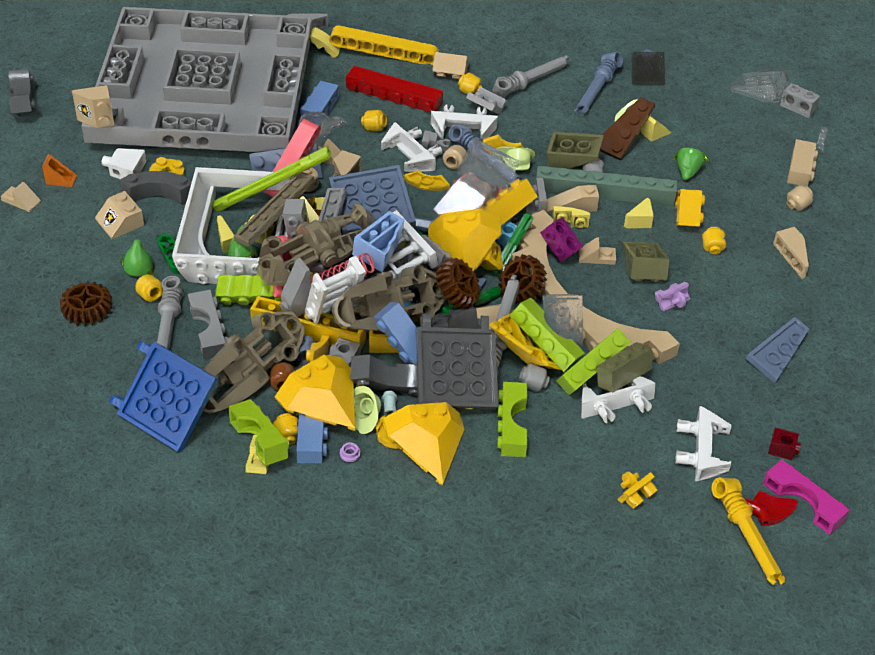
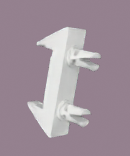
M446 104L444 112L431 111V125L441 139H444L446 127H452L453 125L480 129V138L485 139L497 129L498 116L486 115L487 109L485 107L482 112L480 107H478L476 110L477 114L454 113V106L451 105L448 110Z
M396 122L381 141L382 151L397 146L410 159V161L404 163L405 172L417 170L421 172L435 171V157L442 154V148L438 147V144L427 150L415 140L422 136L421 129L418 130V127H415L406 132Z
M639 376L628 383L627 388L602 395H596L584 383L581 418L599 414L605 423H607V418L612 422L615 419V414L612 410L636 404L642 413L644 408L650 411L652 404L648 400L654 399L655 382Z
M702 406L699 407L696 422L678 419L676 432L693 433L696 436L695 453L677 450L675 464H692L695 468V481L728 472L731 461H721L719 458L711 457L712 434H729L731 424Z

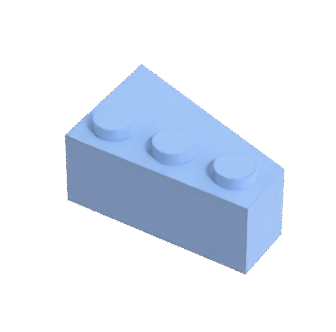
M388 211L354 237L352 255L358 257L363 253L369 254L374 261L375 269L383 273L402 238L405 219ZM362 257V260L371 266L368 259Z

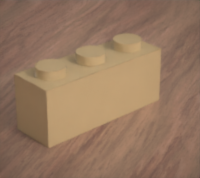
M796 139L787 183L808 187L809 181H813L818 150H815L816 143Z

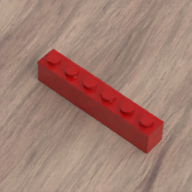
M353 66L346 75L347 89L389 100L397 104L431 112L437 111L443 103V90L358 66Z

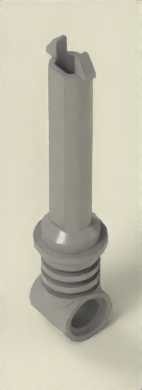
M565 55L529 71H515L509 77H499L493 86L492 93L505 98L507 94L514 91L524 90L529 82L564 68L567 65L566 60L570 58Z
M512 275L511 280L507 283L496 321L513 310L520 287L518 280H516L517 275ZM495 333L498 376V366L502 352L507 349V346Z
M168 276L162 280V299L157 306L158 312L161 315L157 343L168 349L170 348L174 318L181 313L180 301L184 296L180 279L176 276Z

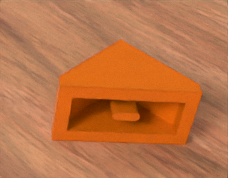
M47 155L42 165L46 185L72 187L77 175L52 155Z

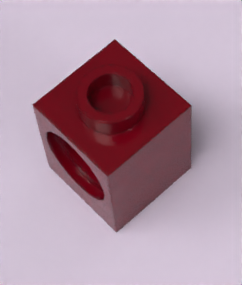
M775 427L768 454L792 461L794 454L798 455L800 450L799 434Z

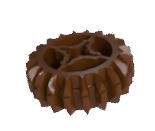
M522 254L521 257L515 256L514 261L509 259V264H503L505 269L500 271L502 276L498 277L500 281L498 286L501 289V294L504 295L507 283L511 280L512 275H517L516 280H518L520 287L515 303L520 304L529 298L536 300V295L541 294V288H545L543 283L547 281L544 265L540 260L531 255L526 256ZM529 268H532L533 275H530Z
M456 257L454 259H447L440 264L438 271H436L437 277L435 279L438 282L437 286L441 290L440 293L444 295V299H447L448 303L453 304L455 308L461 309L473 305L479 299L481 294L479 289L481 287L478 284L479 280L476 278V274L468 266V263H464L462 259Z
M87 281L85 284L81 282L79 285L72 284V288H66V292L62 293V298H60V310L65 320L68 319L70 324L75 322L77 326L82 322L84 327L88 322L93 326L95 320L100 323L101 318L106 319V315L110 314L113 305L112 297L107 287H103L102 284L97 285L96 282L90 284Z

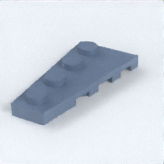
M318 143L313 145L308 155L319 150ZM286 148L250 153L252 171L273 172ZM321 163L312 167L318 172V178H323Z
M794 317L752 350L746 359L767 378L776 383L809 328Z

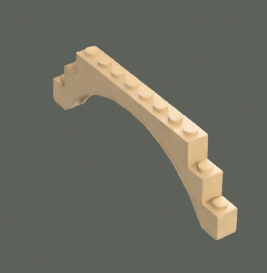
M544 210L532 214L534 219L518 245L519 251L512 253L511 259L514 261L515 256L521 257L523 254L526 256L531 255L540 260L545 267L547 281L543 283L545 288H541V294L538 295L542 298L543 303L553 310L555 316L560 317L566 327L576 334L578 340L583 341L587 345L589 351L619 328L631 342L624 349L633 343H642L652 348V360H655L658 364L677 356L680 343L668 331L639 329L616 323L595 314L573 299L556 280L548 262L547 242L540 234L541 231L554 222V219ZM529 268L530 275H533L532 268Z

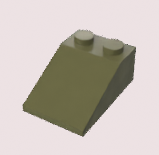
M553 132L547 150L548 167L571 169L598 160L604 135Z
M622 242L627 273L632 280L643 281V279H650L653 282L667 280L669 257L658 243Z

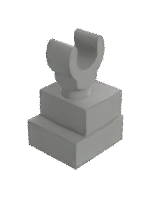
M425 130L422 146L428 150L438 144V147H441L442 151L445 152L450 146V140L443 139L437 141L438 133Z

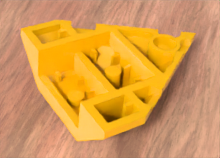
M482 209L442 213L428 225V238L434 243L439 244L440 248L449 253L453 259L457 257L462 259L464 263L467 262L472 271L477 270L492 249V244L502 235L501 217Z
M511 313L501 317L498 321L491 322L489 325L504 344L527 364H534L545 369L561 370L510 317Z
M325 354L291 373L275 395V399L286 412L302 413L308 418L332 425L341 424L355 431L354 383L350 380L351 367L342 357Z
M447 402L407 405L384 417L383 424L387 437L392 442L396 441L403 448V452L426 473L429 471L437 479L436 482L443 485L465 430L460 413Z

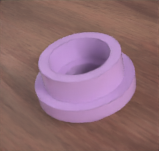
M346 443L340 449V457L346 462H354L360 457V449L355 443Z

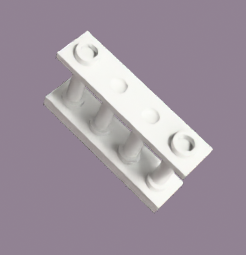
M397 210L393 212L394 214L404 219V217ZM404 220L402 238L399 243L404 241L410 245L393 254L385 267L386 272L389 271L393 274V279L401 278L402 270L407 267L427 263L432 269L438 266L436 252ZM412 252H417L420 255L399 268L393 265L394 262Z
M357 256L349 258L346 270L323 281L318 273L314 274L305 308L307 317L312 319L314 324L319 322L321 312L331 308L333 302L339 296L364 280L366 271ZM358 297L351 298L352 306L356 304Z

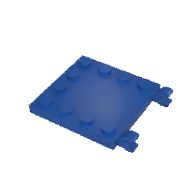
M140 341L137 349L146 353L147 356L125 398L112 395L109 402L119 408L118 415L177 452H181L219 379L157 342H153L150 345L147 342Z

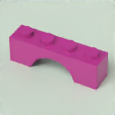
M779 461L766 472L763 485L779 497L783 495H796L809 502L814 510L813 523L827 534L831 535L846 521L849 509L844 504L837 501L785 461Z

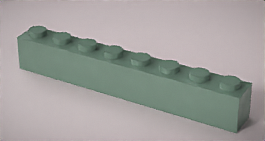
M538 166L536 177L543 178L545 192L551 194H560L577 186L596 185L599 199L641 203L646 198H649L651 204L674 207L677 193V180L548 166Z

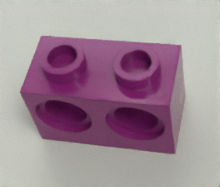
M563 217L540 232L560 262L583 248V245Z

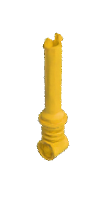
M716 478L712 483V493L723 502L728 511L727 518L730 522L738 524L767 580L774 585L776 583L775 579H778L782 585L785 582V577L782 576L781 570L751 518L753 508L746 503L741 494V483L735 478Z

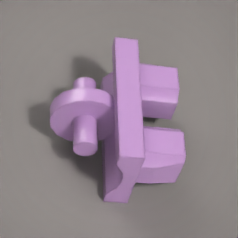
M687 282L681 284L674 283L665 291H656L655 299L659 303L660 309L664 312L675 306L679 308L684 307L686 301L690 300L688 294L689 284Z

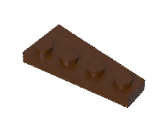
M640 97L602 134L604 139L600 151L622 160L656 107L655 103Z

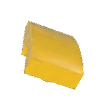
M322 335L320 342L311 344L310 350L306 352V361L312 362L324 354L329 355L328 335Z

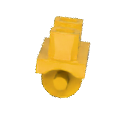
M625 472L622 475L623 482L620 485L623 489L626 487L629 489L617 500L621 503L626 501L631 508H636L644 501L637 493L639 490L646 498H649L657 491V488L651 481L655 476L650 472L644 478L637 481L639 478L638 473Z

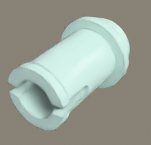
M393 391L384 392L381 399L384 403V415L388 416L397 411L396 401L398 398Z

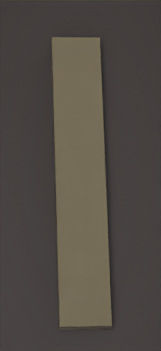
M304 172L295 175L234 235V240L250 247L283 214L286 199H298L315 181L314 176Z

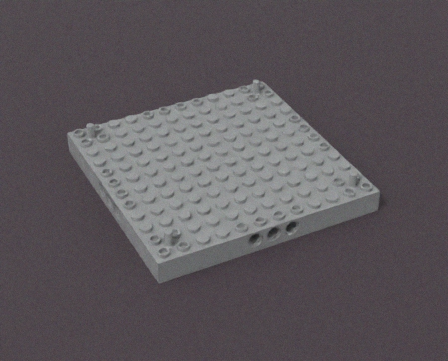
M123 7L95 87L105 85L108 87L114 126L96 128L82 123L84 142L263 152L286 148L294 133L311 43L312 17Z

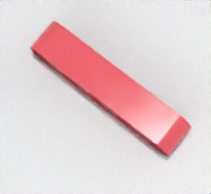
M303 119L273 172L306 157L317 140L321 127ZM263 190V192L274 197L279 190Z

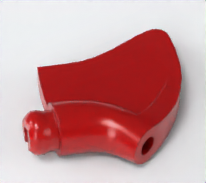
M762 490L758 491L753 501L745 498L746 503L753 508L752 515L759 519L762 526H771L784 521L793 513L798 504V501L795 499L775 497Z

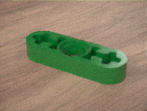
M169 234L160 235L157 238V244L163 258L172 273L181 274L173 261V257L168 256L169 253H173L175 246L174 238Z

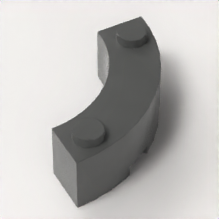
M29 69L8 71L11 95L8 97L10 113L33 112V109H35L32 83H35L34 74L30 73Z
M166 171L140 172L129 174L119 179L121 192L126 191L134 202L145 198H152L153 196H164L181 205L187 202L192 183L185 176Z
M471 305L461 309L458 307L450 309L449 314L439 313L432 317L431 327L478 329L476 310Z
M371 355L351 356L350 380L357 383V386H366L381 391L409 393L411 396H418L417 364H395V367L385 365V361Z

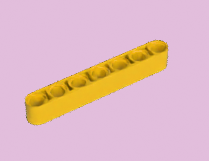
M335 26L329 38L330 43L336 47L419 64L433 65L435 52H439L438 48L431 44L344 26Z

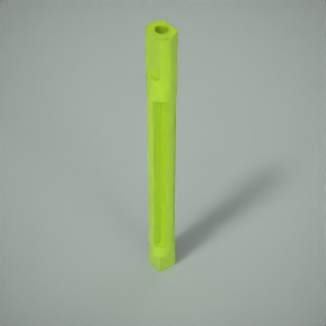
M326 146L263 178L213 201V208L217 212L222 211L331 159V151Z

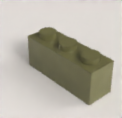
M636 342L597 365L598 387L613 393L651 370L652 348Z

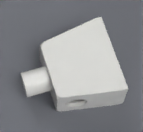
M118 148L112 157L103 156L102 165L109 167L110 176L119 179L129 174L140 173L146 164L145 150Z

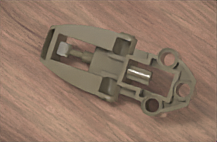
M355 203L353 204L352 212L334 218L330 217L321 222L313 220L311 223H301L296 229L297 236L284 243L277 236L264 239L261 246L257 274L266 285L284 286L298 258H301L308 268L319 260L325 267L333 266L352 255L354 237L373 224L375 218L363 206ZM352 222L362 228L361 230L341 235L340 229ZM288 252L292 259L284 262V253Z
M421 265L404 268L399 279H393V274L388 271L379 273L375 277L354 285L333 302L332 313L336 322L344 327L357 330H379L374 316L390 302H399L413 321L420 322V317L423 313L431 314L432 319L445 299L444 295L440 293V288L437 286L436 273L425 269ZM417 284L421 302L404 307V303L413 301L415 295L411 293V290L401 292L400 288ZM364 295L352 306L351 298ZM354 312L360 313L363 316L369 315V317L356 320Z
M281 311L257 314L252 318V326L254 328L252 332L243 339L239 334H234L225 341L224 347L210 360L203 370L213 376L219 374L217 377L219 381L214 390L225 383L232 384L233 386L217 402L214 400L212 392L203 410L204 412L214 413L239 403L269 382L270 376L266 370L273 364L296 360L305 327L294 312ZM287 322L291 324L290 330L287 327ZM275 328L282 337L278 341L279 345L261 359L260 357L272 348V344L264 339L254 348L252 346L261 340L266 332ZM285 349L288 350V357L285 356Z

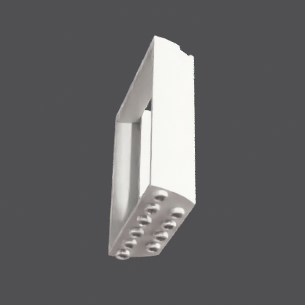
M195 168L172 254L178 271L188 282L217 284L218 276L258 275L259 257L245 258L209 255L204 247V241L213 209V201L216 197V187L242 188L273 172ZM294 176L265 190L280 191ZM283 214L278 219L275 236H287Z

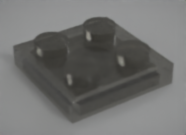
M632 52V84H665L664 52Z

